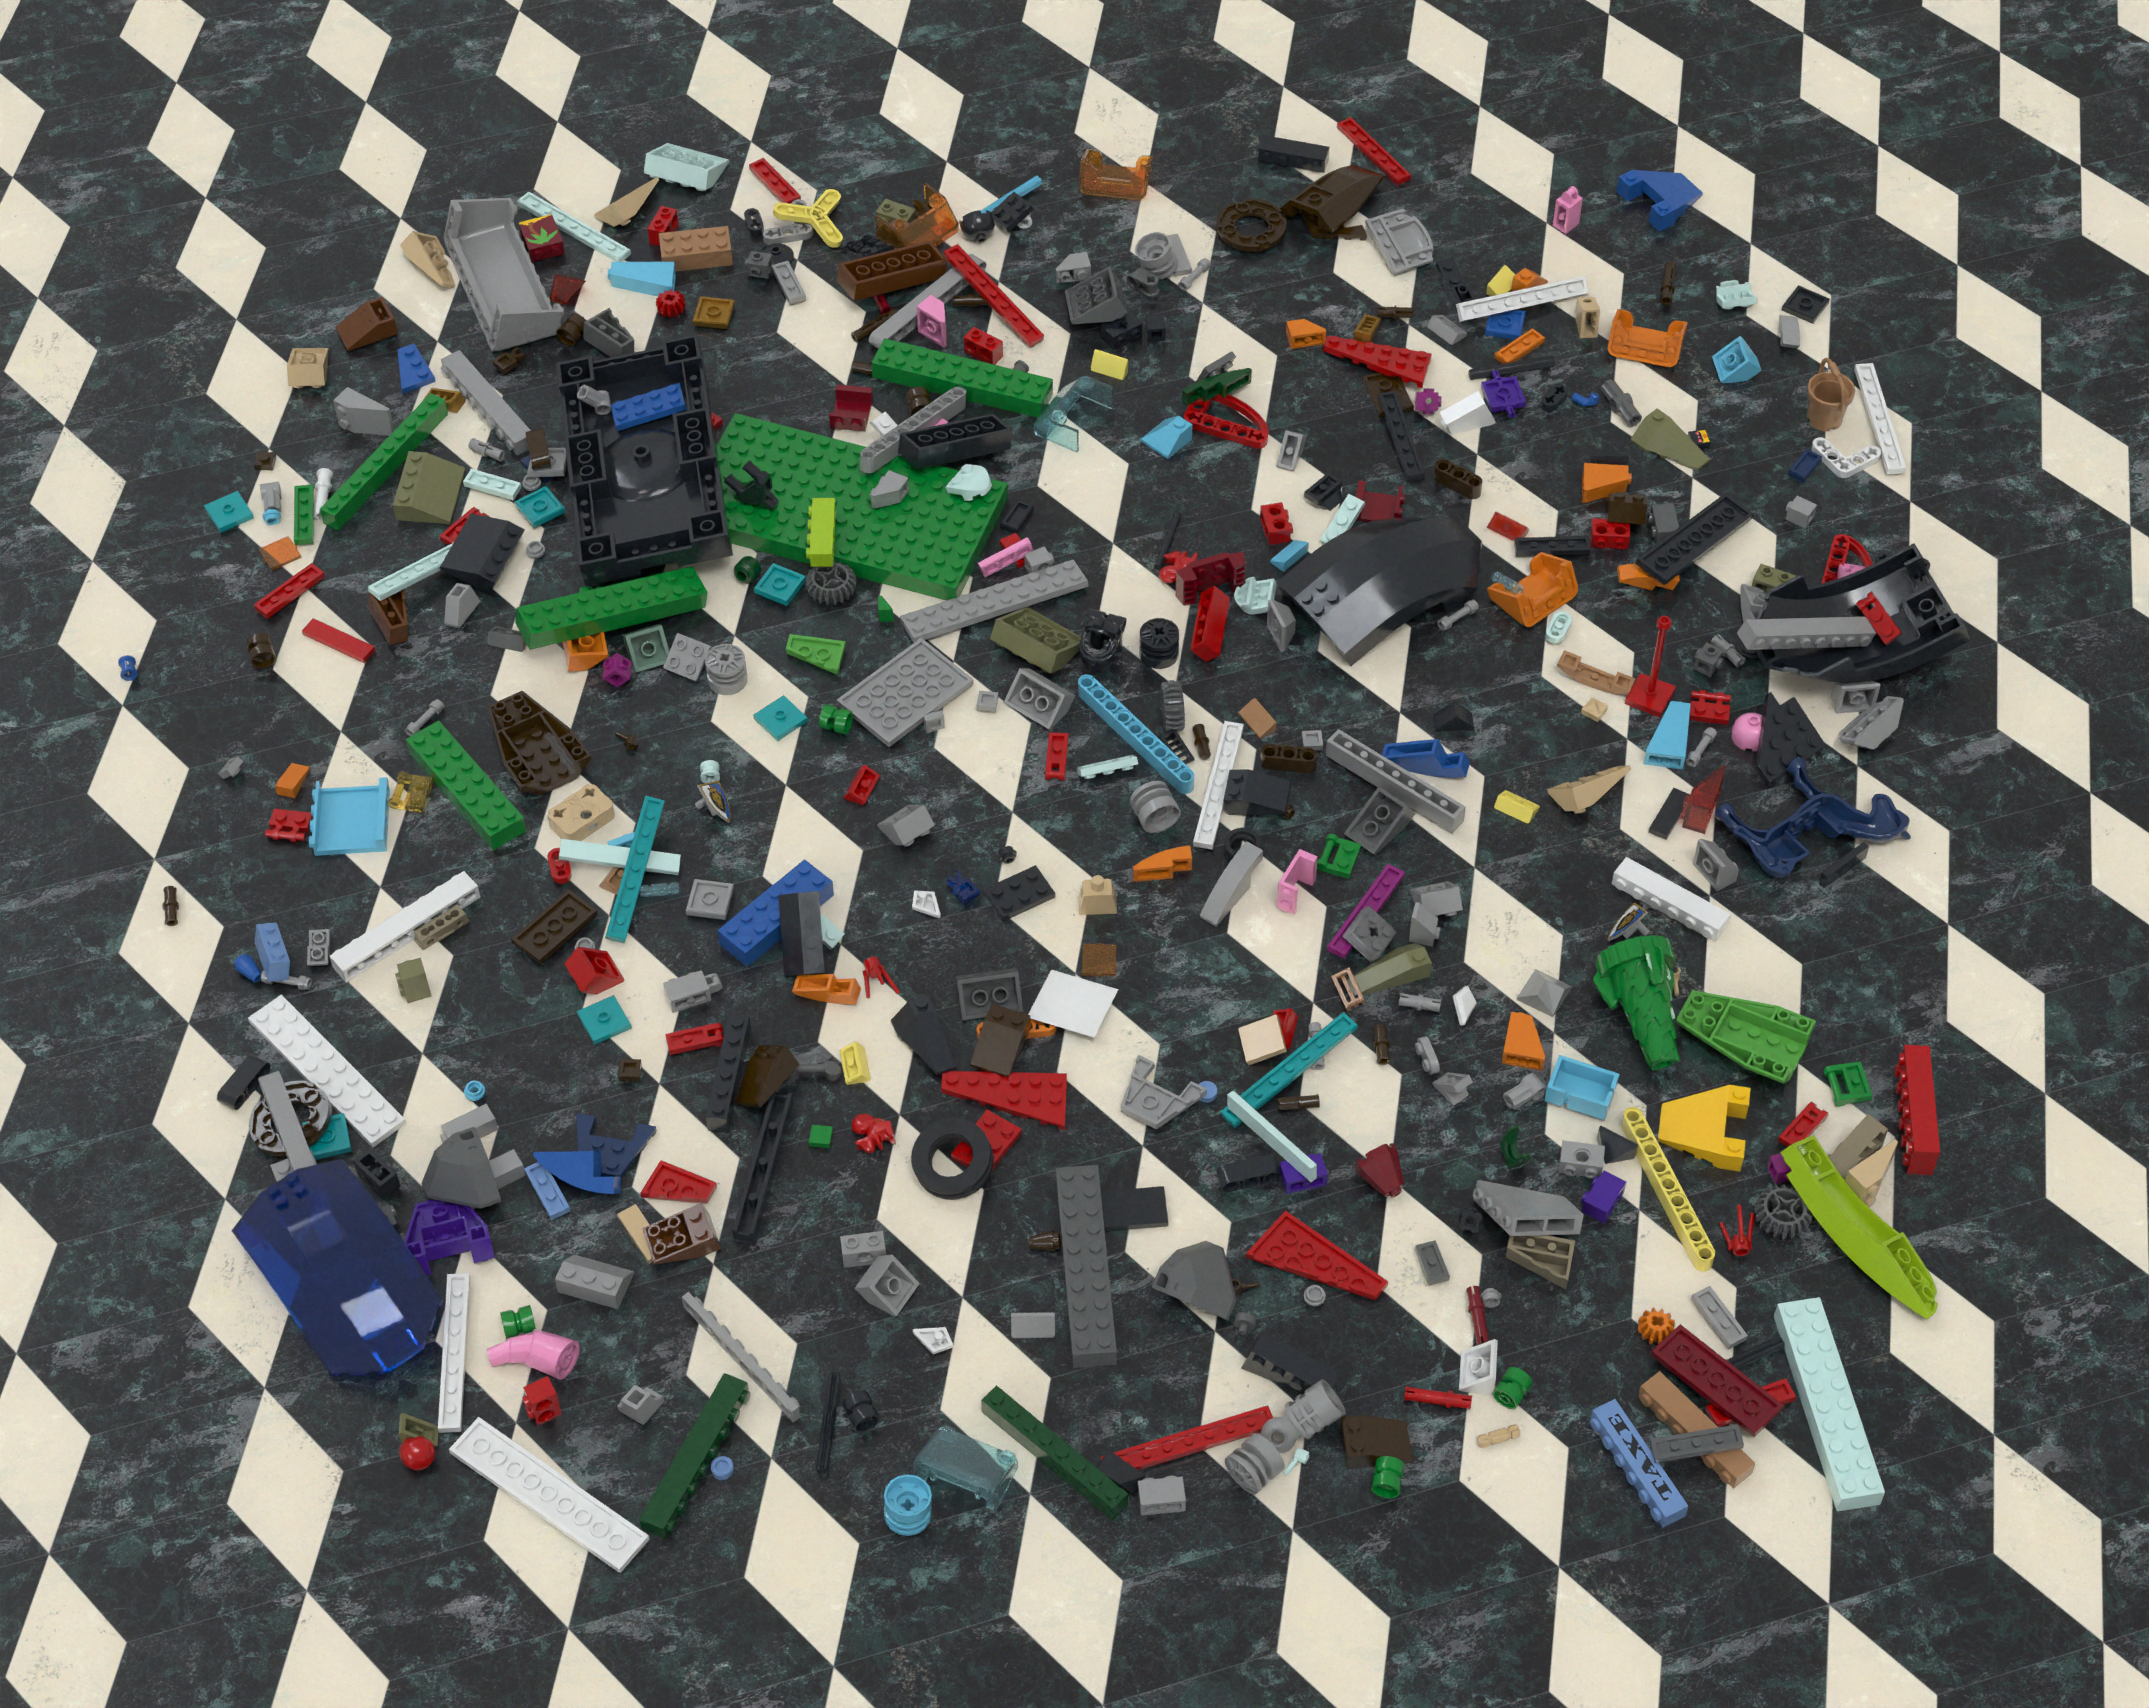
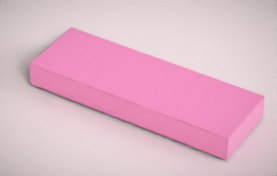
M1027 537L979 562L978 565L984 578L1022 559L1024 553L1033 551L1031 542Z

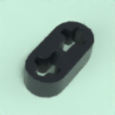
M754 208L747 209L744 212V219L749 234L754 237L761 236L764 232V224L759 211Z
M1563 384L1554 385L1541 398V409L1546 412L1556 410L1567 399L1568 388Z

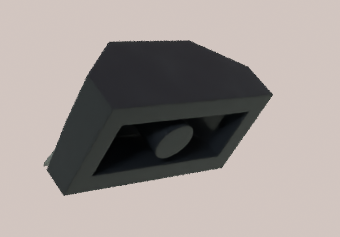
M1328 472L1304 492V497L1331 511L1343 501L1341 495L1342 481Z

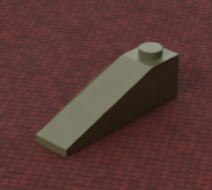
M1658 408L1643 419L1630 442L1645 452H1655L1660 454L1661 458H1671L1676 460L1677 464L1696 471L1710 461L1672 418Z
M1413 943L1394 949L1355 974L1354 977L1362 995L1430 977L1432 962L1425 947ZM1347 979V982L1353 992L1354 997H1358V994L1351 982V979Z

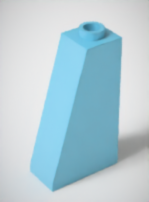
M611 262V269H608V280H611L612 287L658 297L659 293H664V290L668 292L672 289L674 292L676 280L675 263Z
M1670 702L1646 749L1645 765L1683 769L1691 703Z

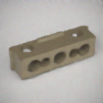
M456 905L414 931V941L422 950H425L467 924L469 919L466 913Z

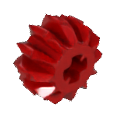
M672 289L668 292L664 290V293H659L658 298H656V307L658 313L662 314L663 317L668 316L671 318L672 316L677 317L678 314H683L686 302L683 294H680L678 290L675 292Z

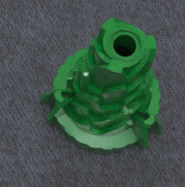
M1657 935L1639 936L1626 939L1604 949L1596 958L1597 973L1593 977V981L1599 993L1609 1005V1008L1615 1009L1620 1002L1631 1024L1635 1040H1639L1645 1060L1652 1071H1659L1671 1066L1674 1062H1680L1675 1043L1676 1030L1673 1023L1675 1015L1671 1003L1674 986V973L1671 969L1674 967L1676 960L1670 940Z

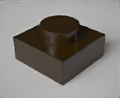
M257 452L254 462L255 470L273 471L277 458L276 453Z
M620 1059L619 1081H640L641 1059Z

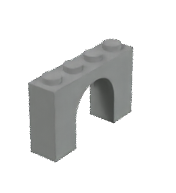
M484 1104L441 1125L443 1134L440 1135V1138L444 1143L454 1133L475 1127L481 1139L498 1130L496 1119L487 1104ZM514 1149L489 1160L498 1189L526 1176L523 1164Z

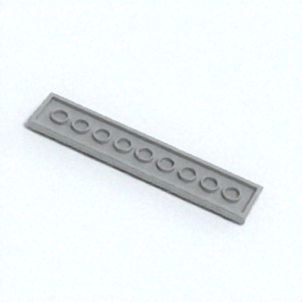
M1070 560L914 612H909L901 615L900 621L913 643H915L920 638L926 640L1088 587V580L1075 561Z

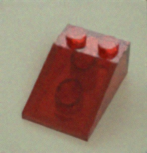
M1722 765L1695 786L1690 796L1686 795L1683 807L1686 808H1683L1680 819H1683L1682 828L1702 834L1706 833L1721 792L1726 766Z

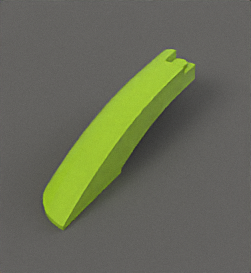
M1815 1135L1798 1141L1780 1152L1784 1157L1785 1163L1792 1170L1787 1174L1790 1182L1816 1220L1846 1255L1870 1278L1900 1302L1926 1319L1932 1317L1938 1307V1303L1935 1302L1937 1290L1926 1266L1903 1232L1898 1233L1884 1222L1850 1188L1829 1159Z

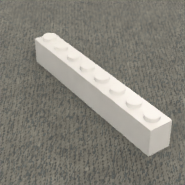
M464 871L453 876L449 881L437 886L433 891L420 897L416 902L404 907L397 914L387 918L378 926L369 929L365 934L352 940L343 948L336 950L330 955L332 967L347 983L415 939L414 931L456 905L463 909L479 899L478 885Z

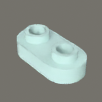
M1559 611L1553 615L1546 629L1545 637L1547 641L1558 644L1564 640L1572 622V617L1569 613Z

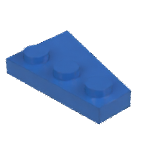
M414 343L398 349L402 394L436 382L435 376Z

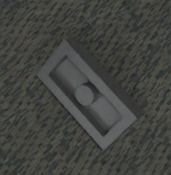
M1436 1240L1415 1245V1252L1428 1285L1449 1281L1450 1275Z

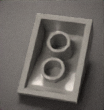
M348 387L333 400L339 426L353 433L388 436L394 432L390 409Z

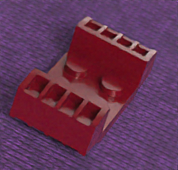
M1224 552L1190 562L1187 567L1177 570L1175 595L1183 606L1196 604L1197 591L1228 582L1234 593L1238 586L1241 588L1245 584L1246 562L1243 552L1232 554Z

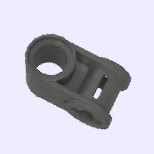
M1139 267L1127 277L1129 286L1146 297L1154 298L1159 295V288L1157 287L1158 277L1147 271L1144 267Z

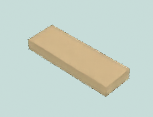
M635 1204L618 1213L617 1216L647 1263L650 1264L653 1262L643 1230L644 1227L649 1226V1223Z

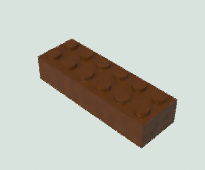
M926 241L839 263L837 281L849 296L856 301L938 280L946 273L947 260L931 241Z

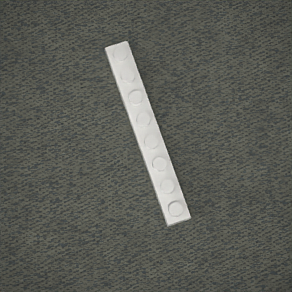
M1581 276L1458 303L1456 308L1459 321L1461 322L1587 294L1589 291L1586 277Z
M1873 363L1855 364L1854 371L1878 447L1881 450L1886 473H1905V462Z
M1224 722L1193 841L1194 847L1213 850L1224 807L1223 799L1229 770L1234 768L1244 724Z
M469 1273L447 1274L438 1418L439 1433L461 1432L470 1290Z

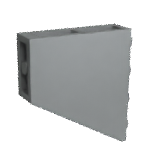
M1477 1180L1476 1188L1473 1191L1474 1201L1510 1236L1580 1234L1584 1214L1564 1196Z

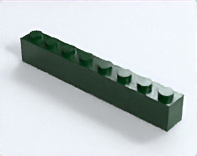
M726 1373L722 1375L639 1520L642 1530L663 1539L667 1538L669 1532L672 1533L675 1530L679 1515L683 1514L687 1508L688 1499L696 1493L700 1478L707 1474L708 1464L712 1458H716L722 1440L725 1441L727 1439L732 1422L737 1421L740 1415V1408L750 1398L748 1382Z
M997 1385L981 1400L982 1413L1112 1521L1128 1506V1493Z

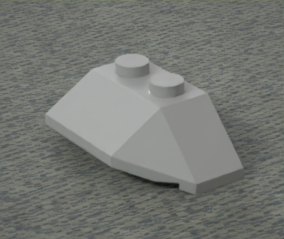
M1887 696L1883 698V701L1875 703L1864 710L1839 732L1840 741L1861 748H1877L1883 740L1898 728L1904 702L1903 698Z

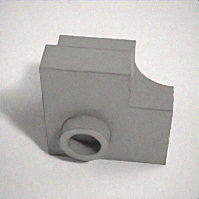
M634 1385L621 1399L617 1407L620 1412L644 1425L665 1400L662 1395L648 1387L642 1389Z

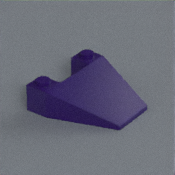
M434 1199L415 1205L402 1246L410 1280L431 1275L429 1261L468 1251H471L474 1263L495 1258L488 1227L470 1206Z

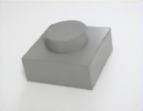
M979 691L977 710L996 712L999 698L998 692Z
M942 710L923 716L926 733L945 728Z
M1321 730L1302 731L1303 747L1323 750Z
M238 756L228 760L218 774L223 779L230 776L234 777L240 771L239 766L243 761Z

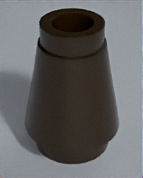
M1052 1230L1030 1236V1249L1045 1251L1061 1249L1060 1232Z

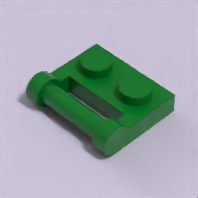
M1328 834L1321 858L1317 860V869L1349 879L1360 853L1361 844L1338 838L1335 834ZM1333 846L1338 847L1339 849L1333 864L1328 863Z
M1861 1061L1830 1065L1824 1068L1823 1071L1825 1076L1828 1077L1836 1107L1849 1103L1871 1101L1872 1093ZM1836 1074H1841L1847 1094L1842 1095Z

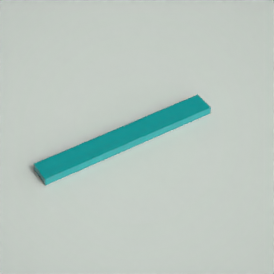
M645 795L606 932V939L621 943L626 941L664 800Z
M1344 1012L1341 1013L1247 1089L1240 1097L1257 1111L1358 1029V1025ZM1228 1106L1220 1111L1221 1116L1234 1128L1243 1122L1228 1109Z

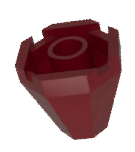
M1390 1143L1389 1146L1388 1144H1383L1365 1154L1367 1158L1364 1161L1361 1158L1356 1161L1354 1168L1357 1173L1383 1196L1394 1198L1402 1193L1401 1189L1404 1187V1180L1398 1152L1393 1143Z

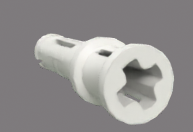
M326 468L319 469L316 474L318 482L315 484L317 499L314 517L319 520V515L321 514L320 508L327 502L328 493L332 489L330 482L333 478V472Z

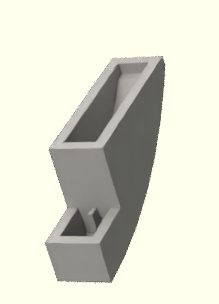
M1247 841L1244 843L1217 881L1201 911L1200 918L1217 927L1249 890L1251 873L1262 861L1263 850Z

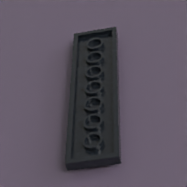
M1725 493L1638 557L1635 564L1665 585L1753 518L1754 513Z

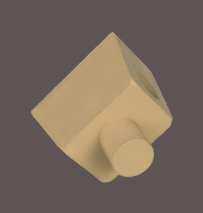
M1595 297L1578 298L1575 320L1579 337H1598L1600 307Z
M1096 875L1092 879L1082 882L1078 896L1079 915L1117 914L1116 893L1111 879H1103L1102 876Z

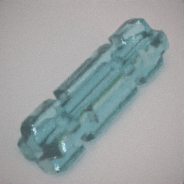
M1498 571L1492 574L1491 580L1495 583L1503 584L1505 589L1514 594L1523 592V585L1516 583V581L1505 575L1503 576Z
M677 882L670 883V885L662 883L651 884L649 887L648 885H641L640 887L641 897L679 893Z

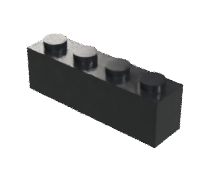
M1263 135L1258 150V161L1325 173L1330 147Z

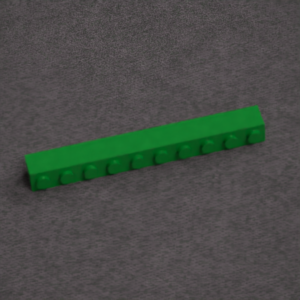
M430 393L320 508L323 524L339 531L407 459L408 452L414 451L448 415L445 399Z

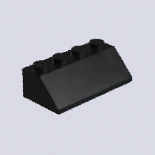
M819 891L778 895L784 976L825 973Z

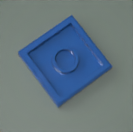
M1511 310L1489 315L1485 335L1516 340L1521 336L1526 311Z

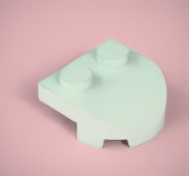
M1737 280L1721 282L1720 286H1716V301L1724 309H1733L1735 306L1749 307L1751 304H1757V297L1751 291V284L1748 282L1739 284Z
M965 464L945 488L948 493L962 495L964 501H971L973 496L978 494L984 496L991 489L992 483L984 467Z
M1250 577L1245 580L1246 583L1241 588L1239 586L1236 588L1234 598L1238 606L1244 612L1253 615L1268 612V600H1274L1277 584L1274 578L1256 581L1255 577Z

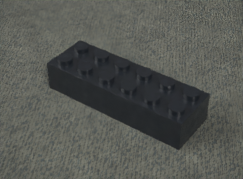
M988 414L900 433L898 453L916 469L940 466L944 463H954L962 459L986 456L990 453L1011 449L1012 429L996 415Z

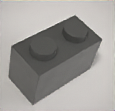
M1674 503L1651 505V511L1647 514L1648 524H1651V537H1654L1655 544H1657L1679 528Z

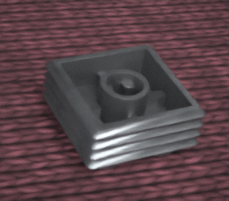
M1367 906L1361 910L1343 937L1372 963L1379 959L1397 934V931L1376 911Z

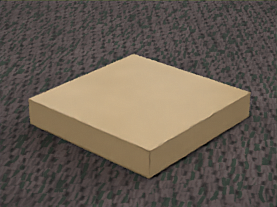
M1277 1015L1238 1028L1248 1065L1287 1052Z

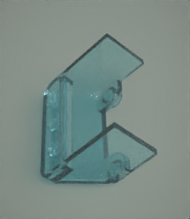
M1082 376L1069 383L1060 390L1034 422V433L1039 437L1078 452L1079 430L1065 425L1067 412L1080 396L1112 409L1114 404V387L1089 376Z

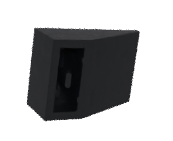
M868 234L862 236L858 241L846 243V246L841 247V250L851 261L894 250L893 244Z

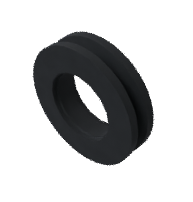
M946 1118L932 1123L920 1133L912 1149L911 1163L918 1181L927 1192L941 1199L955 1200L972 1195L986 1183L993 1169L994 1155L985 1133L979 1126L962 1118ZM949 1141L967 1143L973 1150V1159L970 1166L964 1172L956 1176L946 1177L934 1171L932 1159L941 1145Z

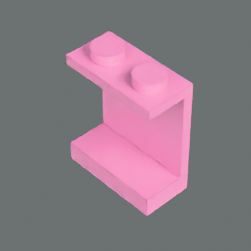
M1299 849L1278 883V908L1295 915L1297 912L1298 888L1294 885L1299 880L1313 886L1316 881L1318 856Z

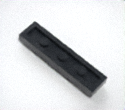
M1589 536L1514 538L1516 557L1536 556L1540 552L1553 556L1590 555L1591 552Z

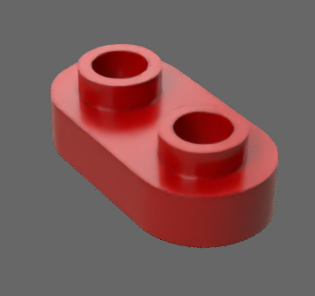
M554 848L547 855L552 879L558 884H564L572 877L570 864L567 860H560V848Z

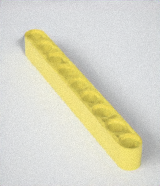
M1636 1107L1627 1108L1623 1115L1622 1130L1628 1140L1638 1144L1636 1156L1693 1266L1702 1272L1710 1270L1714 1261L1715 1250L1643 1113Z

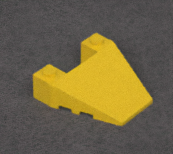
M1727 1085L1663 1103L1661 1106L1658 1141L1683 1152L1685 1150L1692 1153L1699 1160L1703 1158L1712 1162L1713 1166L1717 1168L1740 1172L1744 1159L1746 1140L1724 1137L1726 1116L1746 1118L1751 1088Z

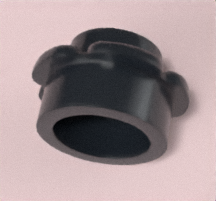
M1012 846L1003 847L998 852V859L1005 864L1012 863L1017 856V851Z

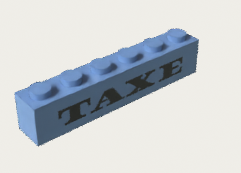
M1616 1399L1593 1409L1590 1419L1591 1427L1595 1432L1598 1431L1605 1448L1611 1450L1616 1464L1625 1471L1628 1482L1636 1487L1639 1498L1644 1504L1648 1505L1653 1519L1659 1522L1662 1527H1665L1685 1517L1688 1510L1687 1503L1661 1465L1654 1462L1651 1450Z

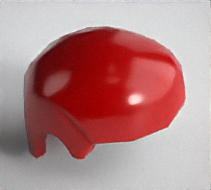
M423 1436L406 1438L399 1447V1457L402 1463L412 1470L426 1469L435 1459L436 1450L433 1443Z

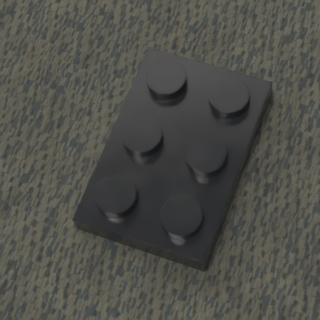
M1036 865L983 889L984 895L1003 922L1055 898L1054 890Z

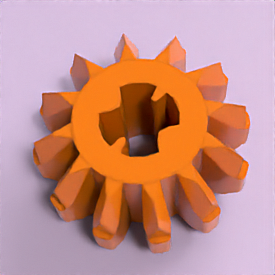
M1653 1307L1651 1312L1645 1310L1643 1316L1639 1318L1638 1333L1642 1334V1340L1649 1339L1650 1345L1653 1341L1660 1344L1674 1330L1675 1320L1671 1319L1670 1313L1664 1314L1663 1308L1658 1312Z

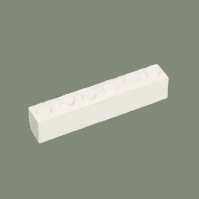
M1628 857L1623 860L1614 872L1612 885L1617 889L1627 892L1635 899L1645 902L1653 909L1665 913L1668 917L1683 923L1686 927L1701 933L1706 938L1716 942L1728 927L1730 913Z

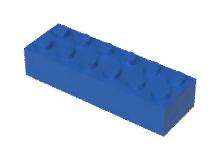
M804 859L717 930L719 945L748 967L782 939L778 895L819 891L820 906H822L834 896L833 881Z

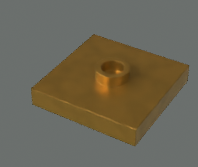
M700 296L693 318V326L728 329L735 300Z

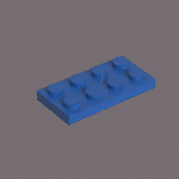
M680 383L611 404L617 431L687 410Z

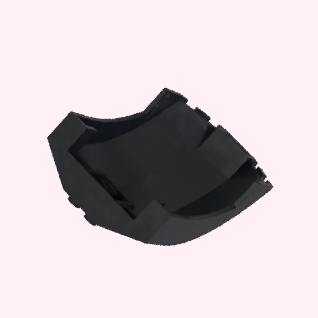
M1458 517L1379 519L1354 527L1331 539L1301 561L1276 584L1283 596L1294 607L1297 605L1334 644L1340 656L1352 666L1379 642L1413 617L1441 602L1449 613L1476 591L1482 540Z
M1915 543L1862 570L1826 583L1807 587L1804 577L1800 574L1767 591L1763 607L1760 608L1756 618L1866 617L1856 602L1860 599L1864 600L1868 597L1867 594L1872 591L1903 633L1893 642L1886 645L1876 632L1871 643L1864 647L1761 649L1755 651L1767 669L1828 682L1858 683L1887 678L1919 667L1969 642L1970 638L1966 626L1958 613L1954 614L1927 570L1923 556ZM1871 603L1867 607L1869 610H1871L1875 606L1873 603Z

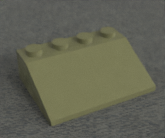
M409 451L393 503L396 520L451 524L466 471L465 467L426 452Z
M1024 607L996 619L990 639L996 642L998 646L1009 649L1014 655L1023 657L1028 663L1042 668L1044 672L1053 673L1062 669L1080 651L1079 642L1081 637L1031 608Z

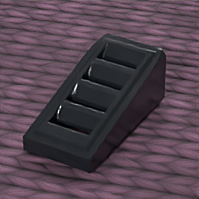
M1169 730L1158 736V739L1174 754L1178 751L1182 752L1176 755L1178 758L1186 756V759L1182 760L1185 764L1195 760L1176 730Z

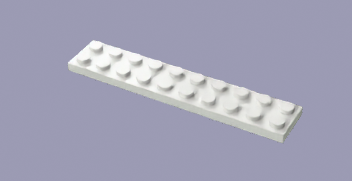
M282 995L248 1017L249 1023L306 1081L314 1083L325 1092L331 1106L339 1114H345L346 1121L372 1148L406 1124L405 1119Z
M479 1417L449 1448L450 1454L619 1573L624 1570L650 1540L649 1535Z

